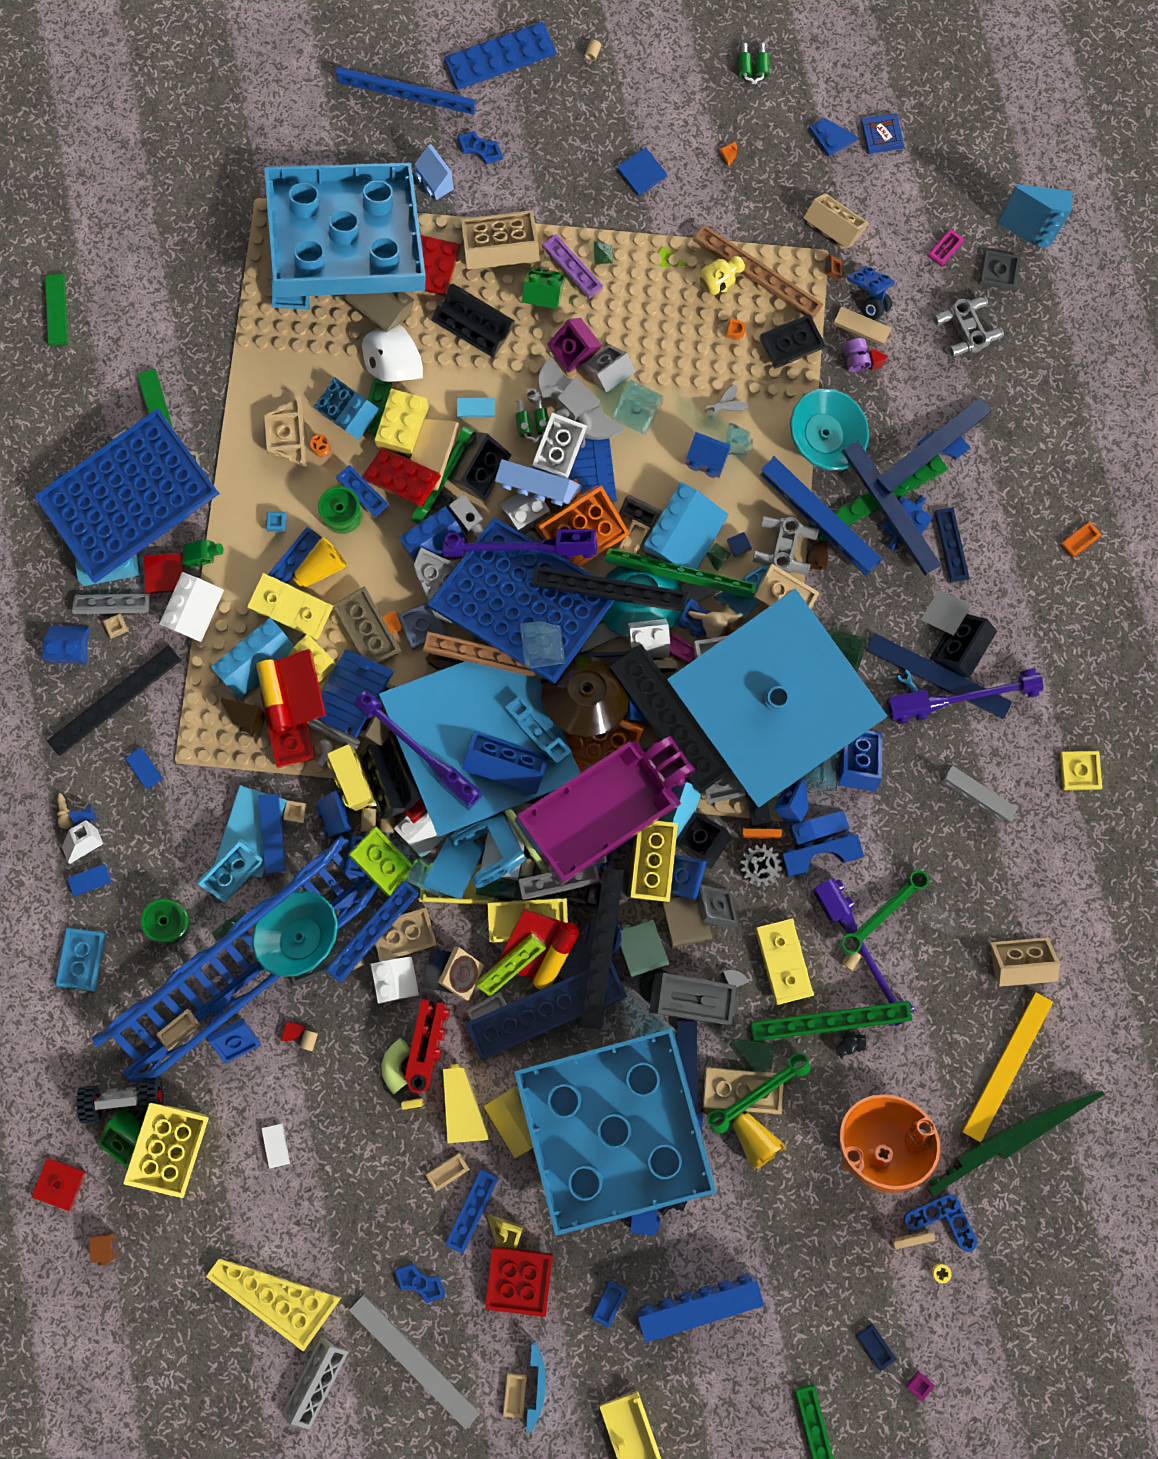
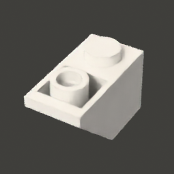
M85 820L68 831L62 849L67 862L70 864L101 846L103 842L98 829Z

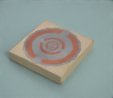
M454 947L438 983L461 999L468 1001L484 965L461 948Z

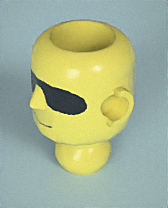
M733 256L728 263L724 259H717L701 269L699 278L704 289L709 294L717 295L720 292H727V288L735 283L734 274L743 272L745 265L739 256Z

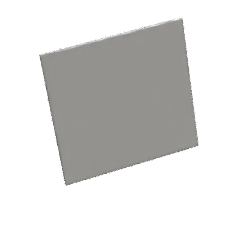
M938 590L921 620L954 636L972 605Z

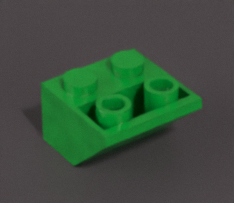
M539 268L529 269L524 280L521 303L558 309L565 275H561L560 272L556 271L550 273L543 272Z

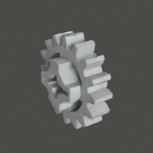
M755 845L754 851L749 848L747 850L749 855H742L745 861H740V864L744 865L740 872L746 873L743 878L747 879L749 877V884L751 885L753 882H756V887H759L761 883H763L764 887H767L768 881L773 884L775 882L773 877H780L777 871H782V867L778 866L782 860L776 859L779 853L773 854L772 847L766 850V845H763L761 849H759L758 845ZM757 853L764 854L762 857L759 858L753 856ZM770 858H771L772 861H773L774 869H773V867L770 866V862H769V859H770ZM766 859L764 861V867L766 869L763 868L757 873L759 865L756 863H760L761 861ZM748 863H749L750 865H752V868H753V873H752V874H751L750 871H749ZM761 874L769 875V877L764 879L758 878Z

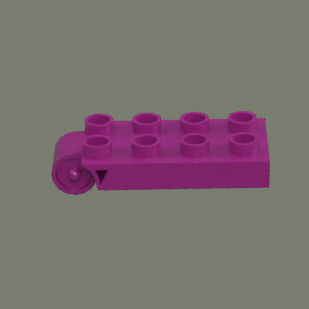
M671 736L659 743L654 742L647 752L643 751L637 741L632 743L629 741L518 814L514 821L561 886L681 805V802L671 788L676 785H683L685 779L695 769L684 757V753L679 750Z

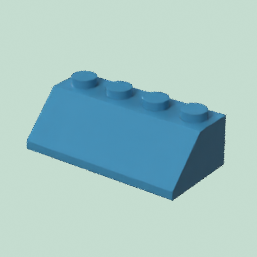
M269 618L211 666V668L240 700L260 684L256 663L264 660L285 658L293 649L294 644L277 624Z

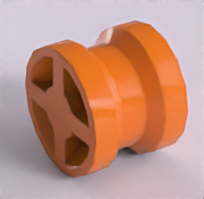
M317 434L310 440V446L316 456L324 457L329 454L331 447L326 436Z

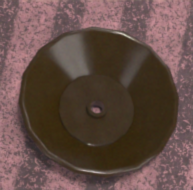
M585 655L573 658L555 684L544 679L541 699L545 713L555 726L570 735L588 738L606 734L620 724L628 711L630 695L610 668L611 664L601 658ZM584 689H589L590 692H584Z

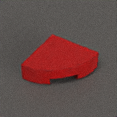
M286 1021L280 1041L297 1039L304 1033L306 1027Z

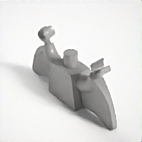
M549 358L540 371L539 391L536 392L532 388L526 391L528 396L534 394L533 397L528 398L530 402H537L539 397H551L557 400V408L559 410L555 414L587 425L581 448L585 447V438L591 440L607 439L621 434L624 430L622 425L604 414L600 408V400L577 378L571 380L560 371L553 358Z

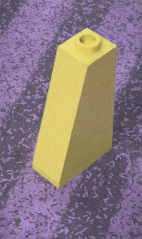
M460 1064L448 1065V1069H443L448 1143L488 1140L489 1135L465 1068H460Z

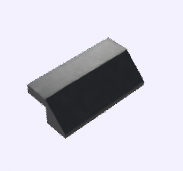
M454 283L450 285L445 300L437 305L431 320L492 358L508 338L515 322L512 318Z
M391 734L382 746L368 744L359 756L381 819H386L411 809L420 799V795L396 735Z

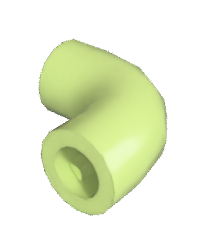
M399 1038L389 1047L381 1063L382 1077L393 1095L408 1083V1080H404L405 1076L401 1071V1065L409 1057L411 1049L402 1038Z

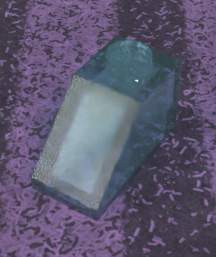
M729 423L725 442L731 445L729 455L747 456L748 450H752L753 439H750V432L733 423Z

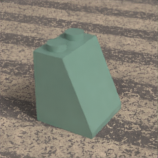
M648 918L637 921L638 925L630 927L627 924L620 927L623 933L620 949L630 978L669 965L654 920L649 921Z

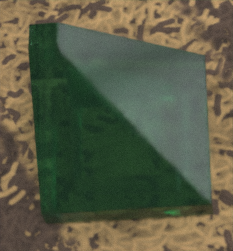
M594 242L595 264L613 263L612 245Z
M715 543L706 555L713 567L718 571L731 553Z

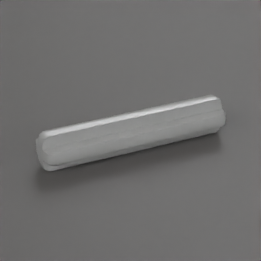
M318 719L307 723L309 728L345 745L349 744L355 750L361 744L360 739L354 738Z

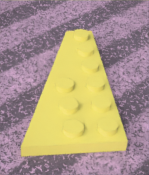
M221 1258L218 1259L206 1276L302 1351L306 1349L341 1299V1297Z

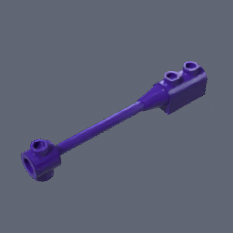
M596 529L557 530L556 538L539 542L465 543L464 537H460L459 534L452 532L447 534L443 540V552L445 557H451L453 560H458L465 556V551L539 550L563 555L567 559L573 558L574 555H582L584 558L589 559L593 555H597Z
M1035 668L1021 671V676L1018 677L1017 683L948 697H929L927 690L889 697L887 705L891 720L897 721L899 725L908 723V718L916 717V721L927 719V714H931L935 710L948 704L1016 690H1020L1023 695L1028 694V698L1040 695L1039 691H1043V679L1039 672L1036 673Z
M366 690L356 698L354 705L368 718L375 715L421 756L439 778L440 785L468 811L482 797V792L453 766H449L439 759L432 757L380 710L382 703Z
M831 878L813 888L812 892L829 922L832 924L838 921L847 934H853L857 930L851 909L854 907V903L849 896L845 898L841 891L844 890L842 882L839 879L835 881L834 878ZM862 941L859 951L889 1003L904 1002L903 999L899 1001L895 999ZM910 1003V1009L912 1013L914 1012V1008ZM901 1022V1023H893V1024H889V1025H890V1026H893V1025L898 1026V1025H900V1024H902V1023H904V1022Z

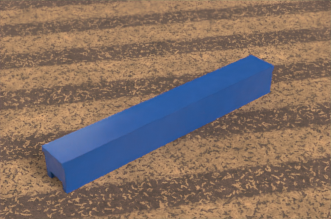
M775 456L761 469L762 473L760 476L811 525L819 529V532L865 576L876 566L880 565L882 558Z

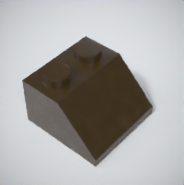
M221 698L223 707L233 724L239 729L238 731L242 732V735L252 738L254 735L260 736L265 720V713L260 707Z

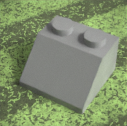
M611 344L581 365L597 387L605 392L615 389L616 385L629 379L631 374L636 372L628 354Z

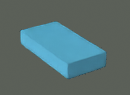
M457 398V417L495 418V398Z

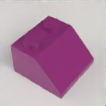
M582 318L568 319L547 344L568 373L592 358L602 347Z

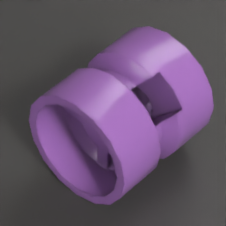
M864 338L853 339L843 344L844 355L848 358L846 363L849 372L863 371L872 365L870 355L866 353L868 347Z

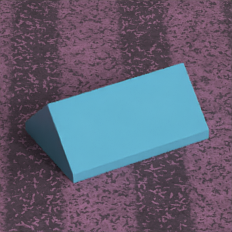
M685 781L683 785H676L671 788L681 802V805L657 820L678 823L676 839L696 811L701 796L695 786L688 781Z
M238 839L197 881V884L225 903L264 863V858L246 840Z

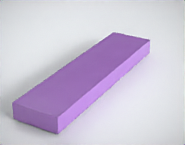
M557 234L542 244V248L550 254V257L588 299L603 289V285Z

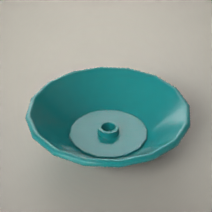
M815 389L803 395L793 408L790 419L792 440L799 453L812 465L825 470H844L851 466L841 452L844 448L859 441L866 451L869 440L868 422L860 406L847 394L834 389Z
M623 566L616 567L605 577L682 591L678 580ZM614 601L602 619L610 630L624 638H629L628 623L666 619L670 629L679 618L681 612Z
M295 891L255 924L252 938L255 959L265 971L280 977L299 976L314 969L328 956L336 941L338 921L334 907L324 896L311 891Z

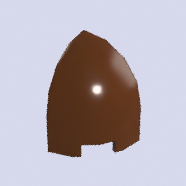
M827 541L814 544L808 551L806 564H811L810 569L825 570L828 557Z

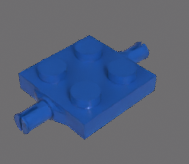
M920 495L917 501L913 503L902 496L899 499L900 504L922 535L933 516L921 508L927 498H923V495ZM886 519L881 528L892 537L887 548L891 546L890 550H894L897 543H902V541Z

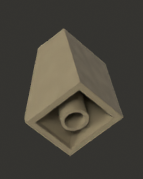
M670 895V902L662 901L671 948L712 939L709 923L702 921L698 898L694 900L685 897L677 898L676 895Z

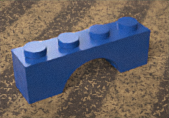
M850 832L840 835L841 839L833 840V837L823 839L822 844L815 845L814 842L804 844L803 849L796 850V847L784 850L785 853L781 855L787 878L807 873L811 859L819 853L833 854L842 863L863 858L864 853L858 834L852 835Z

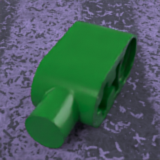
M209 540L184 544L182 564L187 567L211 564L214 562V556L223 554L224 548L222 544H215Z

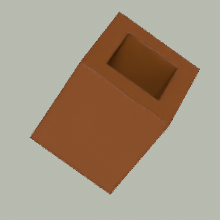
M115 1233L89 1237L90 1262H97L98 1266L110 1264V1261L116 1258Z

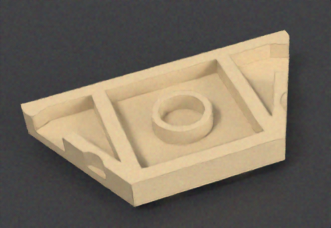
M297 396L289 404H283L276 411H271L264 415L266 445L268 454L301 466H307L301 396Z

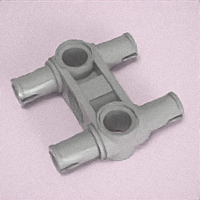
M985 295L971 301L969 299H959L955 304L949 306L946 311L933 316L936 326L950 320L953 321L963 341L950 346L949 353L951 357L965 352L977 353L982 348L987 347L990 342L1003 338L1004 332L1001 327L985 332L975 313V310L988 305ZM973 340H977L980 344L974 343Z
M763 516L761 527L776 530L778 537L772 555L755 551L752 562L767 566L774 564L788 574L795 572L808 575L811 564L794 561L793 555L797 539L801 536L816 540L819 529L804 526L803 523L794 517L780 518L779 520ZM785 526H793L794 531H788ZM783 560L786 566H779L777 561Z

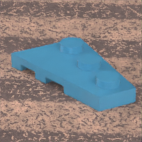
M763 564L746 575L741 581L756 584V591L768 567ZM721 592L714 596L722 605L728 604L729 608L733 609L737 614L742 613V620L746 619L759 602L754 598L751 599L727 592Z

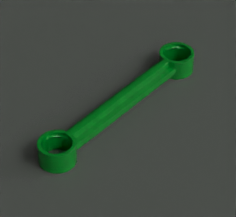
M465 426L462 428L450 452L438 491L432 490L422 507L417 506L411 518L412 522L420 524L427 519L431 507L475 431Z
M922 870L912 872L907 877V883L853 934H847L841 938L839 942L840 950L846 955H853L861 949L862 941L915 891H921L928 886L929 877L927 873ZM914 874L922 876L924 880L922 887L914 885L912 881ZM849 937L855 940L856 949L854 951L846 949L844 945L846 938Z
M802 1053L792 1055L788 1061L789 1066L726 1110L712 1111L707 1117V1123L711 1131L716 1134L724 1133L729 1128L730 1120L794 1075L802 1077L808 1074L811 1066L807 1056ZM805 1062L802 1067L794 1068L797 1063ZM717 1119H724L722 1123L713 1125Z

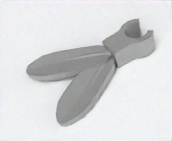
M737 386L729 387L719 403L706 407L705 412L707 410L714 412L709 415V418H713L722 410L744 411L748 408L749 405L743 401H732L737 394Z

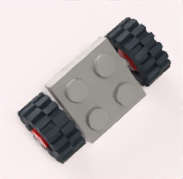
M160 1078L141 1080L139 1089L138 1086H130L122 1091H118V1088L106 1090L104 1094L100 1093L97 1085L79 1087L76 1096V1112L78 1113L79 1122L81 1124L99 1122L102 1116V1109L134 1106L138 1103L141 1106L142 1115L145 1117L149 1102L160 1105L164 1103V1092L162 1091L163 1086H161Z

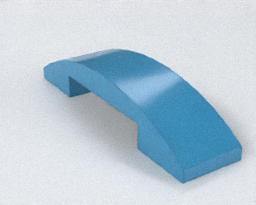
M520 695L505 707L520 729L555 764L560 763L572 752L532 712L533 709Z
M532 1341L530 1366L538 1367L536 1406H528L526 1432H531L535 1426L545 1398V1365L541 1350L536 1341Z

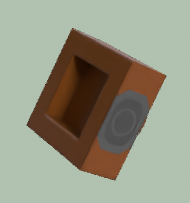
M832 255L825 257L826 275L836 280L843 278L842 261Z

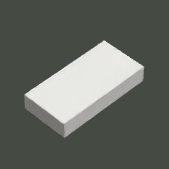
M283 1124L262 1128L269 1169L290 1164Z

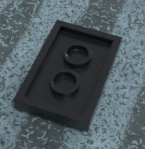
M810 314L762 333L759 336L774 369L822 350L826 346Z

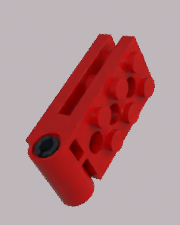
M421 999L404 1080H408L410 1090L415 1093H421L430 1088L431 1076L434 1073L436 1061H440L442 1049L439 1048L440 1041H444L446 1029L443 1028L444 1021H448L450 1009H447V1004L437 1002L435 1010V1006H432V1001ZM435 1010L425 1061H420L424 1039L429 1037L431 1028L428 1025L429 1017L433 1018ZM419 1078L422 1080L421 1086L418 1084Z

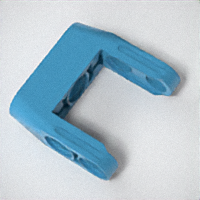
M503 812L470 824L456 831L451 836L454 845H465L490 832L503 857L501 860L476 873L472 878L476 888L483 887L508 874L526 860V856Z

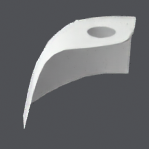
M398 324L388 332L378 327L365 336L362 342L363 357L366 369L371 375L387 382L423 378L420 354L403 326ZM379 349L383 351L382 355L379 354ZM371 356L374 357L376 361L375 368H372L369 364V358Z

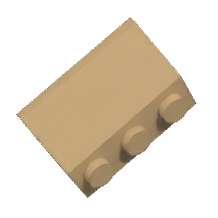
M826 193L814 199L804 216L808 225L813 228L817 227L824 236L833 238L837 241L838 246L847 249L855 243L869 225L867 221Z
M1049 937L990 942L994 975L999 987L1058 981L1060 962Z

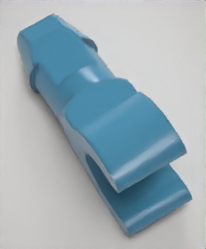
M908 670L904 672L907 679H902L900 675L897 676V680L907 686L912 693L918 692Z

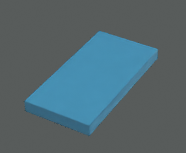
M450 832L423 886L461 900L484 852L485 845L475 841L465 845H454L451 839L453 833Z

